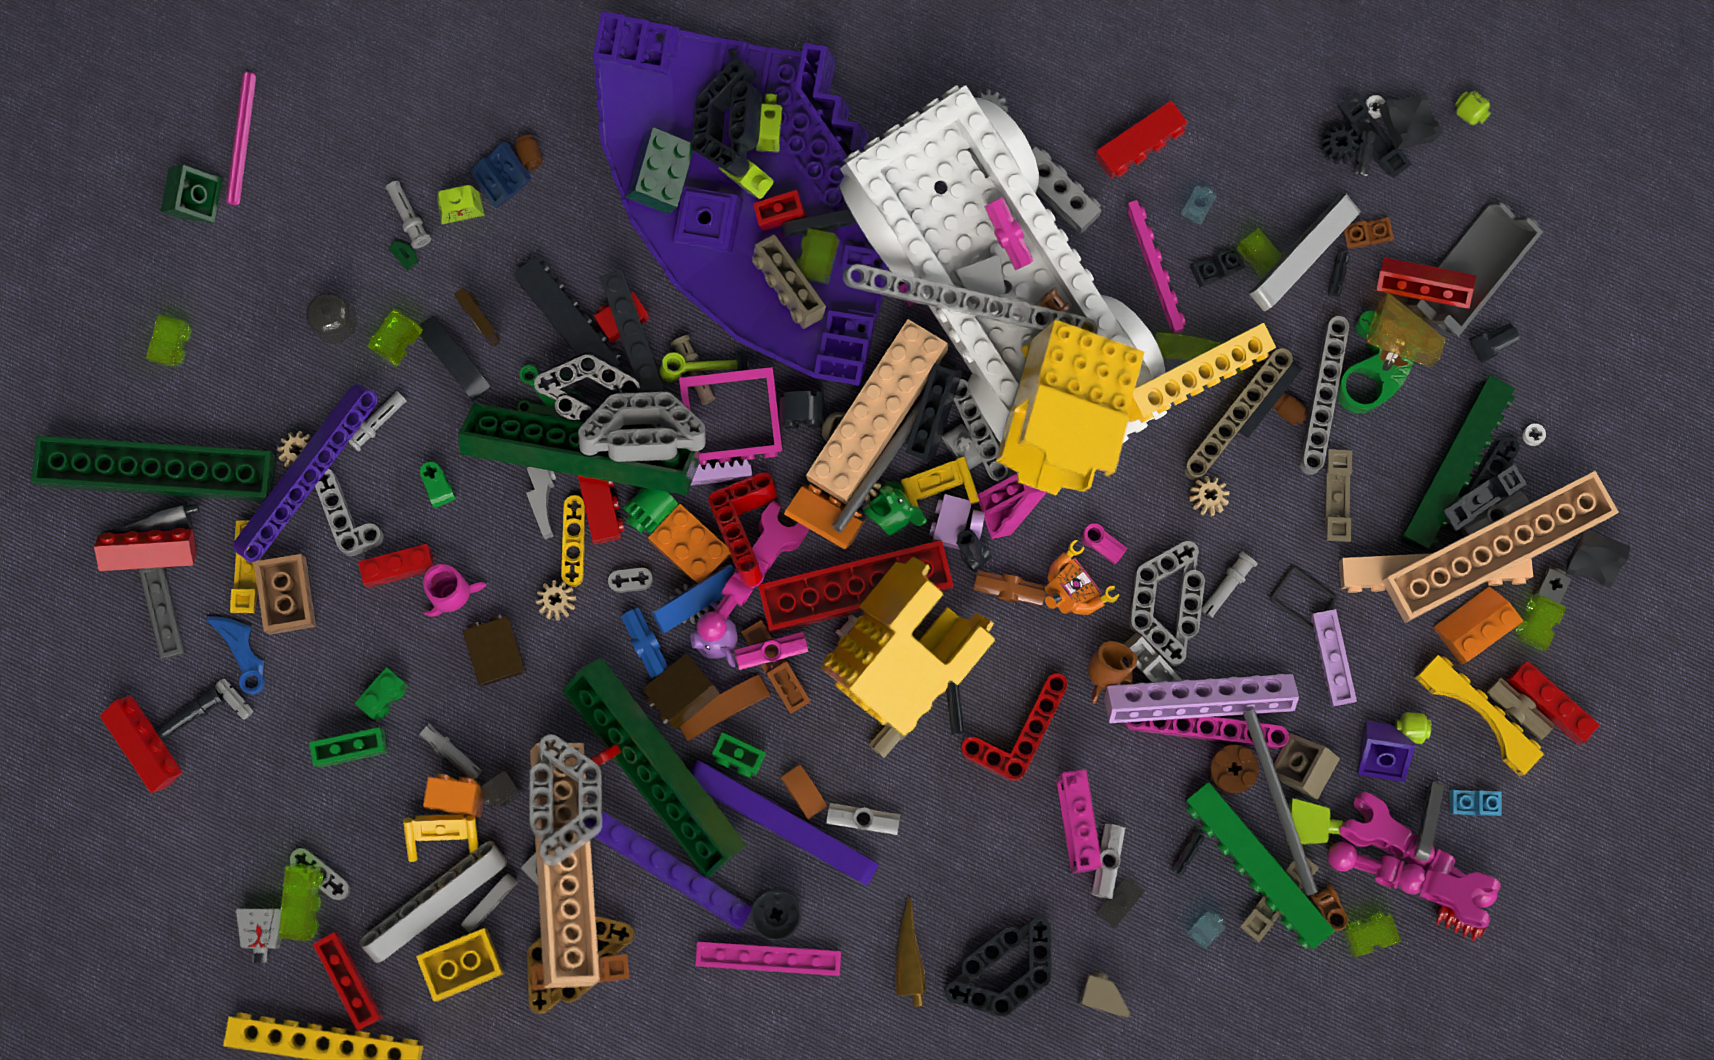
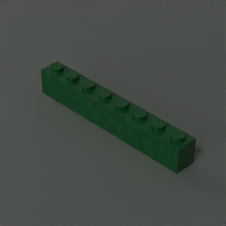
M1492 375L1485 379L1400 537L1402 541L1423 552L1436 546L1440 538L1437 535L1439 529H1444L1448 523L1442 511L1461 497L1458 495L1461 488H1466L1471 481L1472 476L1469 473L1473 467L1477 468L1483 458L1480 455L1483 447L1487 449L1494 437L1490 435L1494 427L1498 429L1504 419V416L1501 415L1504 408L1508 409L1515 398L1512 395L1514 387Z

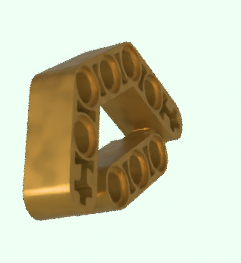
M595 916V924L604 922L606 925V932L603 935L596 934V939L611 942L597 953L598 958H601L606 953L615 956L634 940L635 931L631 925ZM612 924H615L614 930L622 931L626 927V932L630 933L629 938L625 937L621 941V936L612 934V939H609L608 937L612 932ZM538 939L528 949L529 1006L533 1012L538 1014L547 1013L561 1000L564 1002H575L597 984L575 987L576 993L570 999L564 995L563 990L565 987L554 990L553 988L547 989V992H542V999L547 1000V1005H543L542 1010H540V1006L535 1005V1001L540 999V992L534 993L530 966L543 964V960L537 961L533 955L536 948L542 947V939Z

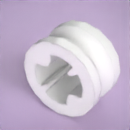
M1374 95L1367 99L1366 104L1369 107L1372 106L1373 102L1378 103L1377 107H1382L1385 100L1378 95ZM1371 107L1368 111L1373 118L1380 117V108H1378L1377 112L1372 111L1373 107Z
M1531 424L1523 431L1522 437L1527 445L1537 446L1544 441L1546 432L1541 425ZM1531 429H1534L1535 433H1539L1540 436L1536 438L1537 441L1533 437H1529V433L1532 432Z

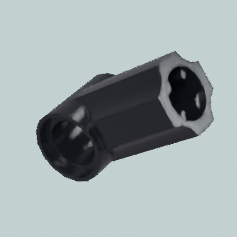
M1509 323L1490 334L1485 333L1477 337L1469 344L1480 363H1483L1498 355L1501 350L1517 343L1520 338L1515 326Z
M963 530L957 535L956 544L963 554L961 558L973 572H976L992 558L990 552L979 541L977 535L972 530Z

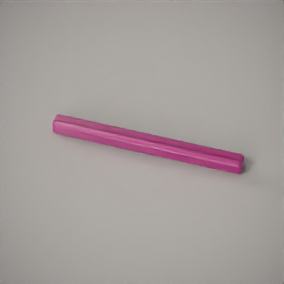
M244 72L242 76L226 202L230 205H239L256 82L255 74Z

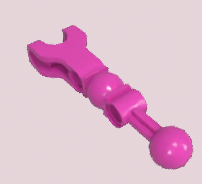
M772 501L762 513L758 524L760 537L752 547L763 576L759 584L763 582L765 573L779 554L784 551L796 550L809 532V528L800 523L794 527L783 526L777 518L781 505L776 501ZM735 569V573L721 593L725 597L714 612L705 613L699 618L697 622L699 636L708 642L720 640L727 631L726 618L736 604L744 605L753 589L759 584L752 587L744 585L737 569Z
M1367 792L1357 794L1354 800V807L1364 816L1365 824L1353 819L1345 821L1340 827V835L1357 847L1375 845L1388 854L1399 858L1401 861L1406 858L1408 864H1417L1426 873L1429 869L1457 878L1466 876V874L1453 867L1455 864L1453 856L1440 849L1435 851L1433 846L1427 862L1415 859L1414 851L1418 835L1413 834L1411 830L1392 819L1385 802ZM1479 894L1473 897L1472 901L1476 907H1489L1496 901L1497 894L1493 896Z
M1341 841L1333 844L1327 853L1329 864L1337 871L1345 872L1356 868L1375 874V881L1381 885L1395 889L1399 885L1401 890L1407 894H1418L1421 892L1420 897L1450 907L1457 919L1463 924L1477 928H1485L1489 924L1488 913L1476 907L1472 899L1479 894L1493 896L1498 893L1500 883L1490 876L1475 872L1465 877L1457 878L1429 869L1426 873L1417 864L1404 866V861L1391 856H1383L1381 861L1359 855L1353 845Z

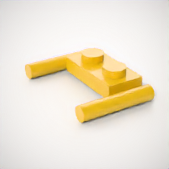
M965 457L901 480L905 495L912 505L919 507L918 499L921 500L959 486L963 482L970 504L979 502Z
M464 814L416 816L415 819L409 817L403 819L407 855L410 862H415L418 859L415 840H458L468 838L470 854L479 847L476 820L473 815H469L464 818Z

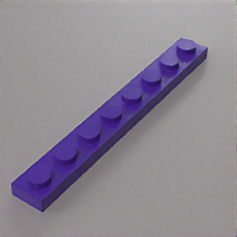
M602 811V828L594 836L595 838L738 930L742 928L752 907ZM589 818L584 822V825L588 828H592L597 824V820L594 818Z

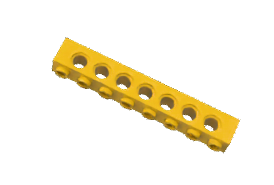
M1262 323L1135 388L1128 412L1130 423L1138 419L1143 423L1154 417L1152 412L1157 411L1160 414L1171 408L1170 403L1174 402V405H1177L1187 400V394L1190 393L1191 396H1194L1204 391V385L1207 384L1209 388L1220 383L1219 377L1223 376L1224 379H1227L1237 374L1236 369L1238 367L1242 371L1254 365L1252 360L1256 359L1259 362L1269 357L1268 352L1275 349L1276 346L1265 324Z
M237 1013L236 1017L228 1018L223 1045L311 1060H392L390 1051L394 1047L401 1051V1058L399 1060H421L423 1046L417 1045L418 1040L403 1038V1042L393 1041V1036L379 1035V1039L370 1038V1033L356 1031L355 1035L346 1034V1029L332 1027L331 1031L322 1030V1025L308 1024L307 1028L298 1027L299 1022L284 1020V1024L274 1023L275 1018L261 1016L260 1020L251 1019V1014ZM252 1025L258 1029V1035L255 1039H251L248 1036V1029ZM275 1029L282 1033V1038L278 1043H275L271 1038L272 1032ZM298 1033L304 1034L306 1042L302 1047L298 1046L295 1042V1037ZM323 1036L327 1037L330 1042L327 1050H322L319 1047V1040ZM346 1040L351 1041L354 1046L350 1054H346L342 1048ZM370 1044H374L377 1047V1054L373 1058L369 1057L366 1053V1049Z

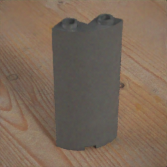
M1489 202L1437 266V268L1477 275L1470 308L1411 298L1406 306L1426 323L1432 322L1438 326V330L1459 337L1543 231L1532 217H1516L1511 212V207L1505 202Z

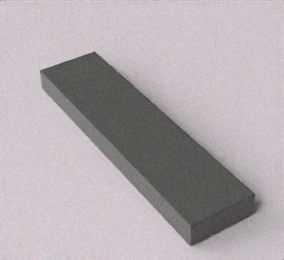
M165 568L139 569L160 659L164 660L185 654Z

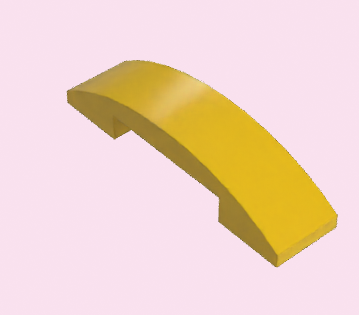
M236 521L235 539L249 521ZM236 553L234 589H231L230 613H255L258 587L254 562H248Z

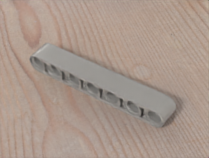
M1346 193L1339 196L1329 205L1249 291V295L1263 311H1267L1281 299L1360 213L1359 208Z
M1342 316L1333 317L1326 325L1300 460L1301 470L1308 475L1316 474L1325 462L1349 332V323ZM1332 325H1339L1342 328V333H1335L1332 330ZM1328 347H1335L1338 355H1331L1328 352ZM1323 369H1331L1334 377H1326ZM1319 391L1328 392L1330 399L1323 400L1319 395ZM1322 413L1326 418V422H1318L1315 414ZM1311 436H1319L1322 444L1315 445L1312 443ZM1307 458H1314L1317 461V467H1310L1307 464Z
M492 841L482 844L369 931L361 939L360 946L375 963L382 962L499 872L506 865L507 858Z

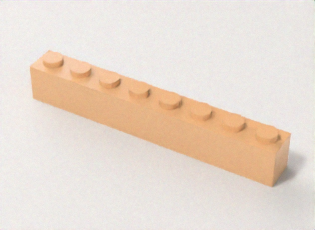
M1432 554L1342 558L1339 561L1341 589H1347L1348 593L1362 592V588H1371L1372 592L1385 591V586L1382 582L1384 579ZM1532 559L1486 581L1488 586L1503 585V581H1512V585L1526 584V580L1533 577Z

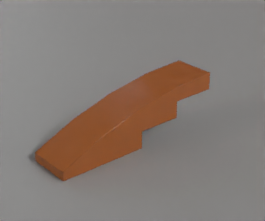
M762 620L741 631L749 646L773 640ZM769 644L765 647V655L767 657H774L778 652L774 644ZM785 658L775 662L760 664L790 714L811 702Z

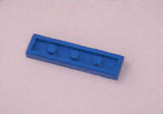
M732 564L726 565L653 610L651 613L661 632L666 633L709 606L710 603L724 597L721 593L735 573Z

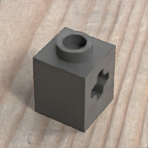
M1550 568L1544 572L1533 597L1555 607L1561 603L1571 578L1567 577V573L1561 569ZM1552 581L1555 582V584H1554V586L1556 587L1555 590H1552V589H1551V588H1552V585L1550 584V582H1552Z

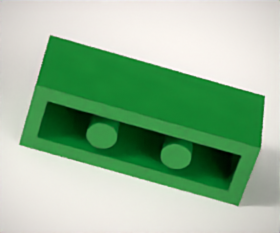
M380 727L309 743L313 766L317 768L388 753L385 732Z

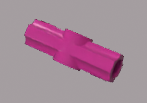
M1001 197L985 205V211L995 228L994 234L997 241L1005 249L1014 270L1034 262L1024 242L1023 231L1017 220L1013 219L1004 198Z
M803 632L734 650L739 670L808 652ZM769 644H774L777 647L778 652L774 657H767L765 655V647Z

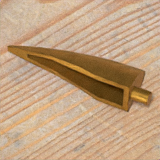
M908 898L898 939L896 996L913 995V1007H922V995H926L925 970L915 935L912 898Z

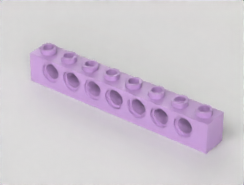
M1276 674L1270 676L1255 675L1252 677H1230L1224 679L1208 678L1205 680H1183L1177 682L1162 681L1159 683H1137L1131 685L1117 684L1115 686H1107L1104 702L1109 723L1241 715L1255 709L1256 713L1295 711L1299 695L1293 674Z

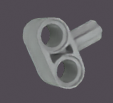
M962 423L942 435L944 443L955 460L965 457L969 470L983 462L969 432Z

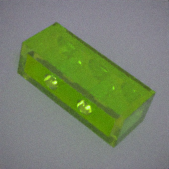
M296 863L285 866L279 938L308 941L317 934L318 921H316V912L319 911L321 904L318 892L323 882V874L320 873L321 866Z

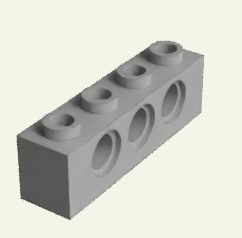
M1035 147L1032 152L1038 171L1044 169L1049 172L1047 177L1039 176L1036 192L1079 234H1082L1100 216V204L1093 197L1089 198L1083 192L1084 189L1078 182H1072L1067 177L1068 174L1065 169L1060 165L1056 166L1045 150L1042 149L1040 151ZM1062 185L1066 191L1057 193L1054 187ZM1072 201H1078L1081 203L1082 207L1080 209H1074L1071 207L1070 203Z

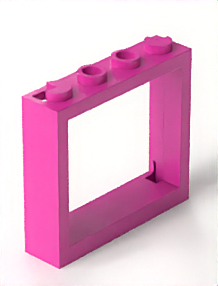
M773 367L679 378L682 404L689 410L688 387L767 378L774 445L699 454L700 465H707L708 460L717 459L719 463L732 462L731 457L741 456V461L746 459L752 460L755 459L754 454L763 453L764 458L777 457L778 452L782 451Z
M1086 770L1062 773L1056 779L1071 874L1095 871L1102 867L1087 772ZM1061 783L1064 785V790L1061 788Z

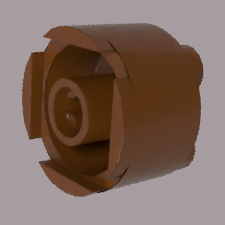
M1229 745L1220 749L1213 755L1208 764V777L1211 784L1219 791L1228 795L1239 794L1249 789L1256 782L1259 774V765L1255 755L1250 749L1240 745ZM1232 764L1235 768H1238V772L1235 773V776L1233 772L1228 771V768H1230Z

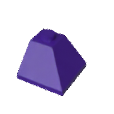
M1366 721L1361 739L1358 775L1405 782L1415 743L1390 724Z

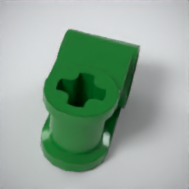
M435 462L423 464L420 468V476L434 509L456 500L452 487L441 467ZM430 469L437 471L434 473L435 477L432 479L429 476H427L430 474Z

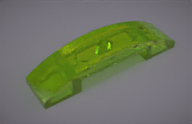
M1156 332L1155 341L1162 357L1172 360L1178 358L1189 361L1222 344L1212 340L1181 334ZM1238 367V368L1236 369L1237 374H1241V375H1242V374H1243V370L1241 371L1240 368Z

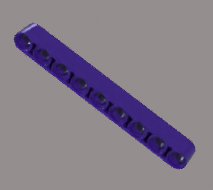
M360 384L353 385L347 391L235 539L233 549L238 555L248 562H256L263 556L377 403V395L373 391Z
M696 759L690 768V773L698 780V783L708 795L865 886H868L879 867L877 863Z

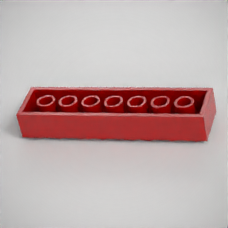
M942 540L758 585L770 634L863 612L859 606L896 562L906 564L913 557L930 567L925 577L940 592L952 590L954 585Z

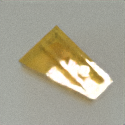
M1389 293L1378 303L1366 343L1428 367H1432L1440 360L1446 342L1445 337Z

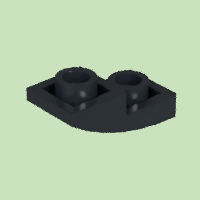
M1236 247L1217 253L1212 258L1195 263L1190 268L1199 288L1237 273L1243 270L1245 266Z

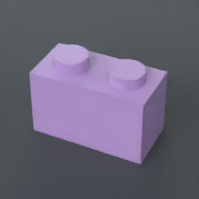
M946 494L943 500H938L935 513L939 514L938 522L932 523L929 534L934 536L932 542L942 540L943 546L959 550L956 544L957 535L965 530L971 508L969 500Z

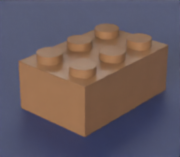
M302 554L254 562L264 632L271 635L316 627L306 557Z

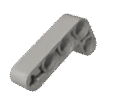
M327 469L315 487L339 550L347 556H355L381 545L384 535L375 524L368 523L357 528L355 527L338 478L330 469ZM327 475L329 477L327 482L331 489H328L322 482L324 480L323 476ZM332 496H338L339 498L335 506L328 505V501ZM345 517L347 520L345 526L337 528V520ZM375 530L377 532L376 538L372 541H367V533ZM354 539V546L351 549H345L344 543L346 540Z

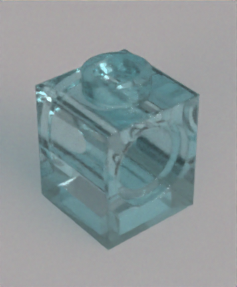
M1196 185L1181 215L1202 225L1217 196L1213 194L1211 189ZM1200 199L1204 201L1206 206L1202 208L1197 207L1194 201Z
M1206 911L1186 933L1202 949H1206L1225 929L1222 925L1224 921L1214 911L1212 914Z

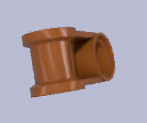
M1056 287L1045 293L1034 304L1035 306L1065 312L1070 307L1069 303H1065L1058 295ZM1042 314L1041 322L1038 325H1042L1044 322V317Z
M1331 884L1326 885L1325 889L1316 894L1308 895L1310 902L1332 926L1335 932L1346 927L1348 923L1347 914ZM1328 896L1327 899L1320 901V899ZM1332 914H1337L1341 918L1339 927H1335L1330 923V916Z

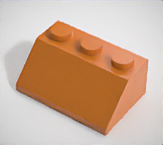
M814 484L803 485L784 514L843 549L849 547L866 521V518L862 516L863 513L857 510L841 533L833 529L832 525L845 507L842 505V501L832 495L830 497L821 493L822 489Z
M1489 586L1435 625L1433 629L1458 662L1463 665L1522 623L1523 619L1509 601Z

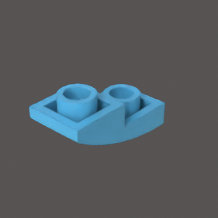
M1449 790V814L1502 816L1501 792Z

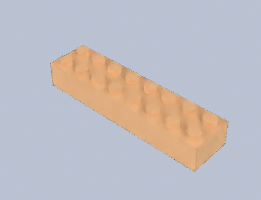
M907 319L806 474L808 481L847 505L928 382L933 365L939 364L948 351V343Z

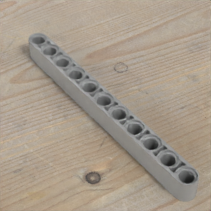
M863 265L848 267L843 273L844 283L851 288L1037 331H1042L1054 320L1059 321L1060 318H1063L1069 325L1081 328V325L1085 323L1089 327V332L1098 333L1097 323L1087 317ZM853 270H857L861 274V279L858 283L853 282L850 277ZM876 275H880L884 279L882 288H878L874 284ZM900 280L907 284V291L904 294L900 293L897 289V284ZM923 286L928 287L930 290V296L927 299L923 298L920 294ZM946 291L953 295L951 304H947L943 299ZM969 296L973 297L976 301V306L973 310L969 309L966 304ZM992 302H995L999 307L996 315L992 314L989 309ZM1015 307L1021 310V318L1019 320H1016L1012 315ZM1038 312L1044 317L1042 325H1038L1035 321V316Z

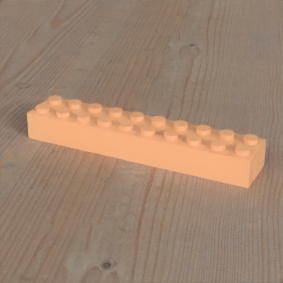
M1596 471L1392 574L1382 582L1404 623L1590 529L1619 512Z
M537 743L530 750L531 769L540 763V743ZM567 743L584 755V743ZM553 745L552 747L547 746L548 752L551 749L557 752L555 745ZM569 757L565 760L564 764L566 766H574L577 763V759ZM553 765L554 835L579 816V783ZM540 772L535 776V779L537 781H544L547 779L548 774ZM539 796L535 803L544 805L547 803L548 798L546 796ZM587 796L584 798L585 803H587ZM541 819L536 822L535 827L544 829L547 827L548 821ZM569 833L565 836L564 840L568 843H573L577 840L578 836L575 833ZM535 835L544 988L593 986L599 981L590 840L559 864L549 866L541 858L540 837ZM559 840L558 845L559 847H562V850H564L565 848H563L561 841ZM547 850L548 855L556 856L555 850Z

